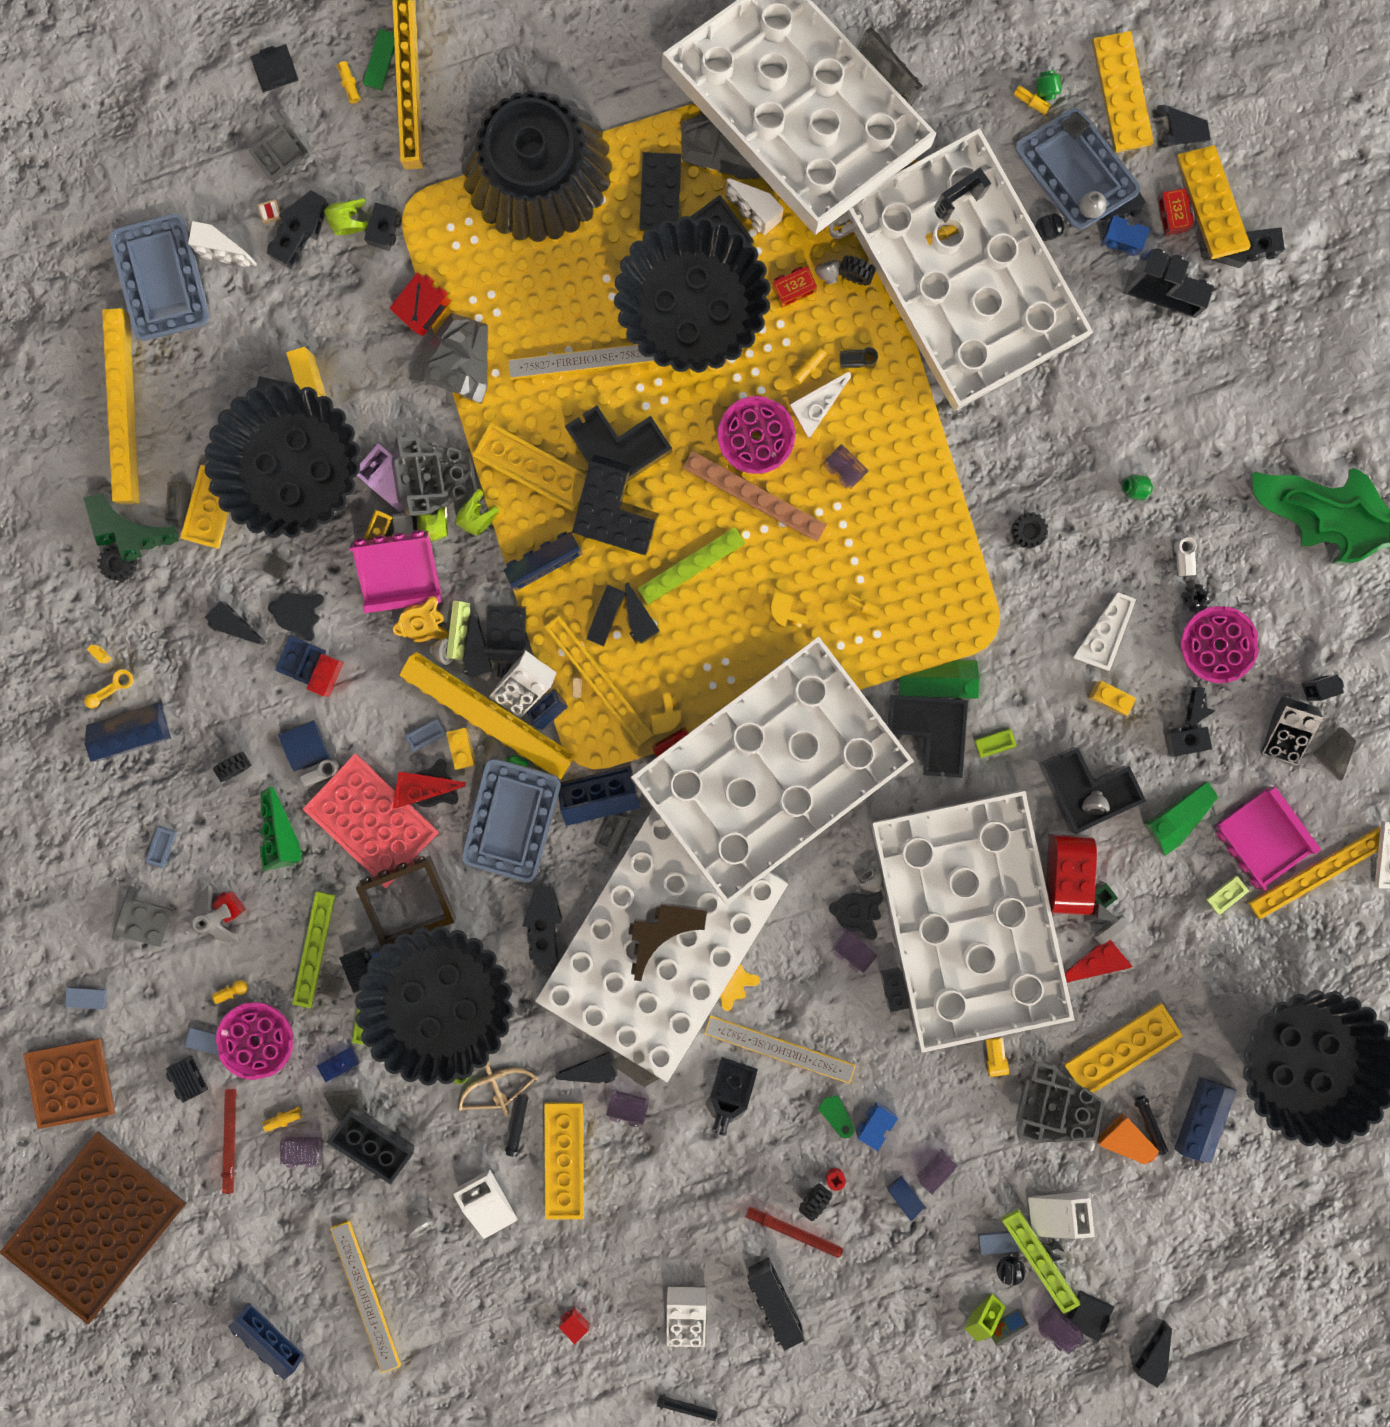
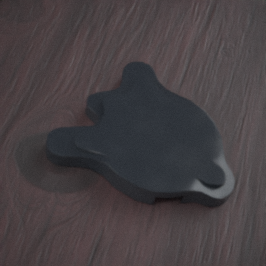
M290 593L276 601L270 602L268 611L274 616L275 621L281 628L298 632L305 640L312 641L315 638L313 627L320 620L319 615L314 613V609L324 603V597L321 594L304 597L300 594Z
M438 759L431 768L415 773L453 780L445 773L447 764L444 759ZM447 792L415 803L422 807H432L442 802L455 805L458 803L459 798L456 794Z
M880 892L872 895L848 893L838 901L832 902L829 905V912L836 917L839 924L846 930L860 931L870 940H874L878 934L872 925V921L881 918L878 906L884 900V896Z

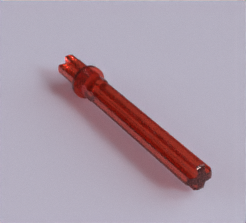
M226 1089L224 1091L223 1172L220 1174L222 1177V1194L234 1193V1176H236V1172H234L236 1089Z
M752 1207L747 1209L745 1217L760 1223L761 1227L766 1226L837 1258L842 1255L843 1248L768 1215L767 1211L764 1213Z

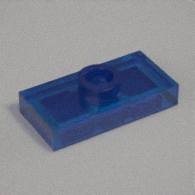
M350 1046L318 1064L317 1068L326 1083L360 1064V1061Z

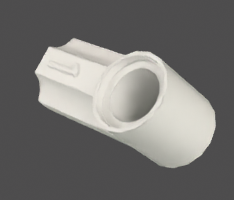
M1192 538L1179 539L1174 544L1178 576L1196 575L1195 550L1197 545ZM1183 542L1188 544L1186 552L1182 549Z

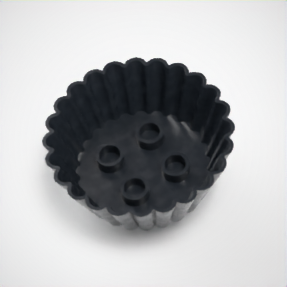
M526 91L523 95L514 93L510 99H501L481 116L480 122L471 130L470 140L464 147L463 153L466 159L461 169L462 173L467 177L464 182V188L467 193L472 195V206L476 210H482L481 215L486 223H495L497 231L502 234L511 232L512 236L518 240L530 237L535 242H541L547 236L551 239H559L563 236L564 231L575 232L579 229L580 221L586 222L593 217V208L602 205L604 201L602 192L606 191L610 186V179L606 174L611 171L612 163L606 157L609 153V145L601 138L603 134L602 128L592 122L589 112L579 109L574 101L560 98L556 94Z
M683 216L676 223L672 220L663 221L659 225L658 230L655 228L646 230L643 234V241L638 240L631 244L629 249L630 256H626L621 260L620 270L622 273L615 279V287L619 292L614 297V304L617 309L621 310L618 314L619 324L624 328H628L626 337L631 343L639 344L638 349L641 355L645 357L653 356L655 363L662 367L671 364L672 368L678 372H684L690 367L692 371L700 373L704 372L708 366L714 369L721 368L726 363V359H738L742 354V348H748L754 344V333H758L764 328L765 320L763 315L770 309V302L766 296L770 293L771 286L769 281L764 278L767 273L766 265L762 261L757 260V248L750 244L746 245V238L743 233L731 232L729 225L724 222L713 224V221L708 217H700L694 221L689 216Z
M292 382L284 384L283 387L277 383H269L263 390L257 387L251 388L246 393V397L234 398L230 404V409L220 412L218 416L219 425L213 426L209 432V438L212 442L205 448V456L209 460L205 466V474L208 478L212 479L209 485L210 492L214 496L219 497L218 504L220 509L225 512H231V518L236 524H246L252 533L257 534L264 531L271 538H277L282 534L289 538H294L301 531L305 533L314 532L318 528L319 523L327 524L331 522L334 517V511H340L346 506V496L352 494L355 490L356 485L353 478L360 471V465L356 461L360 448L353 441L355 437L354 428L350 424L345 423L346 415L344 411L339 408H333V402L329 397H318L316 390L312 387H304L300 390L299 386Z
M442 926L435 927L431 932L426 928H418L413 932L412 936L403 933L397 936L394 944L388 943L383 945L379 952L380 957H374L368 962V973L364 974L359 980V988L362 992L358 993L355 998V1005L360 1010L356 1016V1024L359 1028L363 1029L361 1039L364 1045L372 1047L371 1056L377 1062H384L385 1069L389 1073H401V1077L407 1082H414L419 1079L423 1085L427 1086L435 1084L437 1080L442 1084H450L456 1079V1076L468 1078L472 1075L474 1067L483 1068L489 1061V1054H495L500 1050V1038L508 1034L509 1023L507 1019L513 1013V1006L508 1001L512 995V988L508 983L504 982L507 973L504 967L496 965L497 957L495 953L491 950H483V943L479 939H467V935L461 930H454L449 933Z
M1314 990L1306 995L1295 994L1287 1001L1277 1003L1267 1014L1259 1019L1257 1029L1251 1031L1250 1041L1247 1043L1244 1051L1243 1077L1247 1081L1246 1092L1248 1097L1254 1101L1256 1113L1261 1117H1266V1122L1270 1129L1274 1131L1281 1130L1285 1139L1290 1141L1299 1139L1304 1146H1313L1318 1142L1320 1146L1328 1148L1333 1146L1336 1141L1341 1144H1348L1353 1140L1354 1135H1366L1370 1130V1124L1381 1122L1384 1117L1383 1109L1390 1107V1037H1388V1025L1384 1021L1377 1020V1014L1374 1009L1362 1007L1359 999L1355 997L1344 998L1337 991L1324 994L1320 990Z

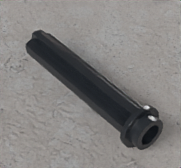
M524 1094L517 1096L508 1145L505 1147L506 1155L516 1157L520 1153L518 1148L529 1097Z
M1145 1095L1135 1098L1134 1105L1139 1108L1152 1142L1159 1151V1155L1167 1154V1146L1148 1104L1150 1100Z
M666 1394L659 1395L657 1407L660 1410L665 1408L710 1421H716L718 1412L716 1410L668 1398Z

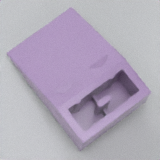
M378 443L360 463V471L357 476L397 511L402 513L403 505L397 500L391 463L394 456Z

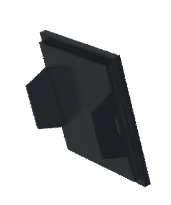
M286 44L279 47L270 46L260 50L259 54L250 56L263 93L299 81Z
M1079 1290L1076 1297L1079 1300L1080 1306L1070 1310L1063 1325L1099 1341L1102 1333H1105L1110 1323V1316L1115 1306Z

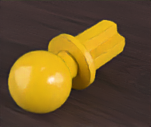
M237 980L231 988L226 985V988L212 994L214 1003L219 1004L227 999H234V994L243 995L248 989L247 983L243 980Z

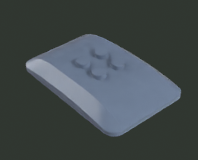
M1072 108L1021 139L1016 145V152L1024 165L1057 209L1076 229H1084L1135 198L1140 191V185L1080 109ZM1090 191L1100 192L1104 195L1107 202L1105 212L1097 218L1085 217L1079 210V202L1082 196Z
M171 214L117 228L110 234V243L135 337L142 341L201 327L209 321L207 302L193 248L188 245L190 237L185 220L178 214Z
M490 759L485 765L462 855L465 864L520 881H533L539 869L561 787L560 779L555 775L500 759Z

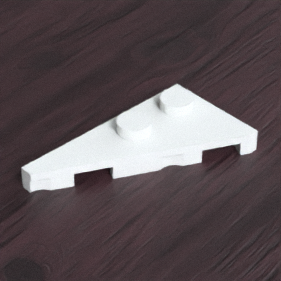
M849 372L790 404V408L807 438L811 437L850 379L851 374Z
M1381 820L1375 887L1390 888V825L1388 821Z

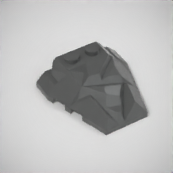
M705 114L681 122L683 162L705 169L706 167L715 169L718 173L723 174L725 172L735 175V178L739 179L760 178V174Z
M451 313L414 361L409 380L426 386L430 384L460 394L464 399L482 404L488 387V325Z
M399 437L395 439V456L392 458L391 463L397 500L399 503H402L403 510L407 516L429 514L477 491L471 453L451 447H441L435 442L421 441V438Z
M1034 1061L1030 1068L1029 1076H1026L1024 1079L1017 1110V1138L1037 1144L1043 1142L1097 1140L1105 1101L1074 1082L1075 1080L1061 1073L1055 1066Z

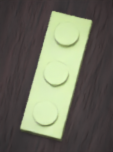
M453 601L446 658L464 659L470 603Z

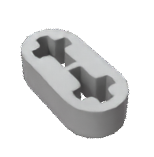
M854 209L856 215L860 214L862 216L860 222L863 224L864 216L862 212ZM848 213L841 215L830 223L829 234L831 237L839 239L855 231L856 227L853 222L848 224L850 221ZM835 225H837V227L844 225L841 228L840 233L837 230L834 231Z
M1124 915L1117 916V921L1106 924L1094 935V938L1102 945L1127 927L1129 922Z

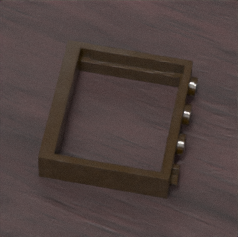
M430 855L426 857L418 856L413 859L414 862L408 864L403 862L396 865L393 870L388 871V869H384L378 872L375 877L370 878V876H366L364 879L359 880L356 890L381 948L388 943L394 944L395 939L400 934L406 933L412 936L413 932L418 928H426L431 932L435 927H445L455 923L456 915ZM425 867L444 914L385 936L366 890Z

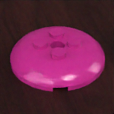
M763 396L746 397L732 404L724 413L718 428V443L726 460L738 470L751 474L767 473L778 468L789 457L795 442V427L787 410L781 404ZM759 432L762 438L759 441L753 440L751 434Z
M1227 606L1206 608L1195 614L1185 626L1181 637L1182 656L1188 668L1199 678L1212 683L1232 682L1244 676L1254 665L1259 652L1258 633L1252 621L1237 609ZM1216 640H1219L1221 642V648L1219 650L1215 649Z
M250 1002L237 1006L222 1019L217 1029L216 1043L219 1052L218 1056L223 1065L238 1077L248 1080L270 1077L284 1067L292 1053L293 1032L290 1023L278 1009L265 1003ZM253 1036H259V1044L253 1041Z

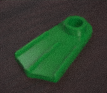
M838 1095L825 1097L818 1110L840 1137L850 1138L854 1134V1126ZM848 1126V1132H843L842 1127Z

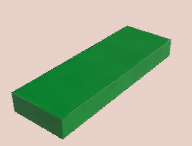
M382 29L378 30L363 81L364 86L383 91L395 51L393 32Z

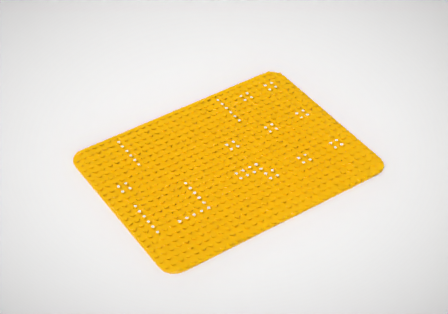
M695 103L603 131L601 138L609 145V153L606 157L612 163L611 171L606 174L610 179V186L606 191L602 192L604 201L601 206L593 208V217L589 221H580L578 230L572 233L564 231L563 236L559 239H551L547 236L541 242H535L530 237L518 240L512 236L511 232L502 234L497 231L495 223H486L481 215L482 210H476L472 206V195L467 193L464 188V182L467 178L465 175L427 186L416 192L405 205L402 215L403 235L415 274L417 272L422 275L428 274L435 280L433 284L437 288L441 286L448 292L447 297L452 300L432 325L434 335L451 313L488 325V387L482 404L464 399L462 395L452 392L471 455L475 452L491 422L587 475L589 464L566 431L565 425L580 417L582 423L586 422L582 414L596 405L618 437L651 416L672 447L673 452L628 481L622 501L659 513L651 545L646 556L572 533L578 506L572 512L473 458L488 510L490 511V507L493 505L500 509L492 523L505 565L516 559L519 561L523 559V555L531 550L535 552L541 549L540 545L547 541L552 543L563 532H571L583 552V555L522 589L518 591L513 589L518 606H527L526 633L534 657L557 672L551 687L545 694L547 695L552 689H556L568 706L566 710L554 719L560 742L565 749L576 755L574 761L578 765L593 770L610 768L655 754L652 750V745L683 727L686 728L688 733H691L818 637H820L858 689L861 690L974 655L988 647L996 637L1000 624L999 606L915 340L876 271L869 286L852 283L853 281H848L847 278H843L841 275H838L837 282L827 285L826 281L820 279L815 273L814 269L819 264L831 260L842 262L843 257L846 255H851L854 258L856 256L859 259L870 262L857 236L853 231L842 238L835 239L829 234L830 224L815 235L761 175L759 179L735 178V175L725 172L722 174L718 173L715 169L708 167L705 169L683 162L681 122L704 114ZM643 152L681 154L679 218L692 216L717 196L721 195L753 238L754 244L752 245L758 250L757 260L762 261L766 265L767 273L764 278L769 281L771 291L766 296L770 302V309L763 315L765 320L764 328L760 332L754 333V344L751 347L742 348V354L738 359H726V363L721 368L714 369L708 366L704 372L700 373L692 371L690 367L684 372H678L672 368L671 364L662 367L656 363L510 380L507 361L509 359L634 345L626 337L628 328L622 327L618 322V314L621 310L616 308L614 297L619 292L615 287V279L622 273L620 262L624 257L630 256L629 249L632 243L638 240L643 241V234L645 232L639 229ZM730 178L770 193L783 207L781 222L765 236L761 232H756L752 227L750 219L748 217L745 219L739 212L740 208L727 199V179ZM835 225L834 231L837 230L840 233L841 228L844 225L840 227H837V225ZM802 266L804 268L808 266L817 285L816 293L781 308L772 289L774 279L783 274L785 276L791 274L792 270ZM817 347H820L827 356L816 366L814 372L811 371L801 384L798 383L792 375L803 364L802 361L808 359ZM871 347L878 352L877 364L871 369L864 367L840 368V351L864 350ZM867 354L864 356V359L867 362H872L874 356ZM849 372L851 374L850 379L811 437L807 438L790 408V404ZM751 396L767 397L781 404L791 416L795 427V442L789 457L778 468L762 474L746 473L732 466L722 454L718 443V428L726 410L738 400ZM759 432L751 434L753 440L759 441L762 438ZM693 451L825 523L827 526L818 542L684 470L683 466L691 452ZM734 527L737 529L745 542L743 546L648 605L638 590L639 587ZM629 583L660 630L658 634L643 644H640L639 641L635 643L629 634L632 630L629 625L627 598L625 596L605 646L603 647L586 639L607 585L626 593L625 584ZM774 592L793 596L790 612L808 616L807 624L796 627L790 625L791 621H787L785 628L779 626L773 620L770 610ZM851 593L865 601L867 599L869 603L882 608L883 611L879 619L876 620L863 612L861 614L859 610L845 604L847 595ZM559 615L653 734L651 715L666 713L663 694L671 693V696H675L677 707L673 708L674 711L682 710L679 725L670 732L655 734L638 747L544 626ZM573 678L582 679L581 698H573Z

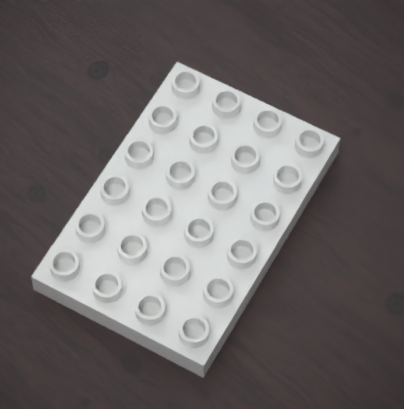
M737 0L663 53L662 69L815 235L928 150L936 136V132L811 0Z
M980 128L896 173L845 212L850 216L849 223L853 222L855 225V235L870 262L876 267L879 278L954 411L1083 341L1093 333ZM981 167L992 183L983 198L977 202L970 192L954 201L952 204L955 210L949 220L944 223L942 219L936 216L934 208L940 195ZM854 209L862 212L864 216L863 224L860 222L862 216L860 214L856 215ZM943 225H953L959 231L958 234L949 237L948 240L939 241L937 237V230ZM933 232L932 245H929L925 235Z
M818 637L634 774L631 780L724 904L727 905L914 761L820 637Z
M1019 790L870 822L917 1043L922 1053L1074 1020L1025 791Z
M653 809L535 1002L665 1082H668L785 891L788 883L772 872H769L730 903L724 904ZM661 902L707 909L705 930L684 932L665 941L649 959L643 973L642 982L634 981L631 969L632 963L637 961V955H634L635 943L639 944V941L632 940V935H629L630 923H634L635 918L658 921L655 918L656 907H660Z

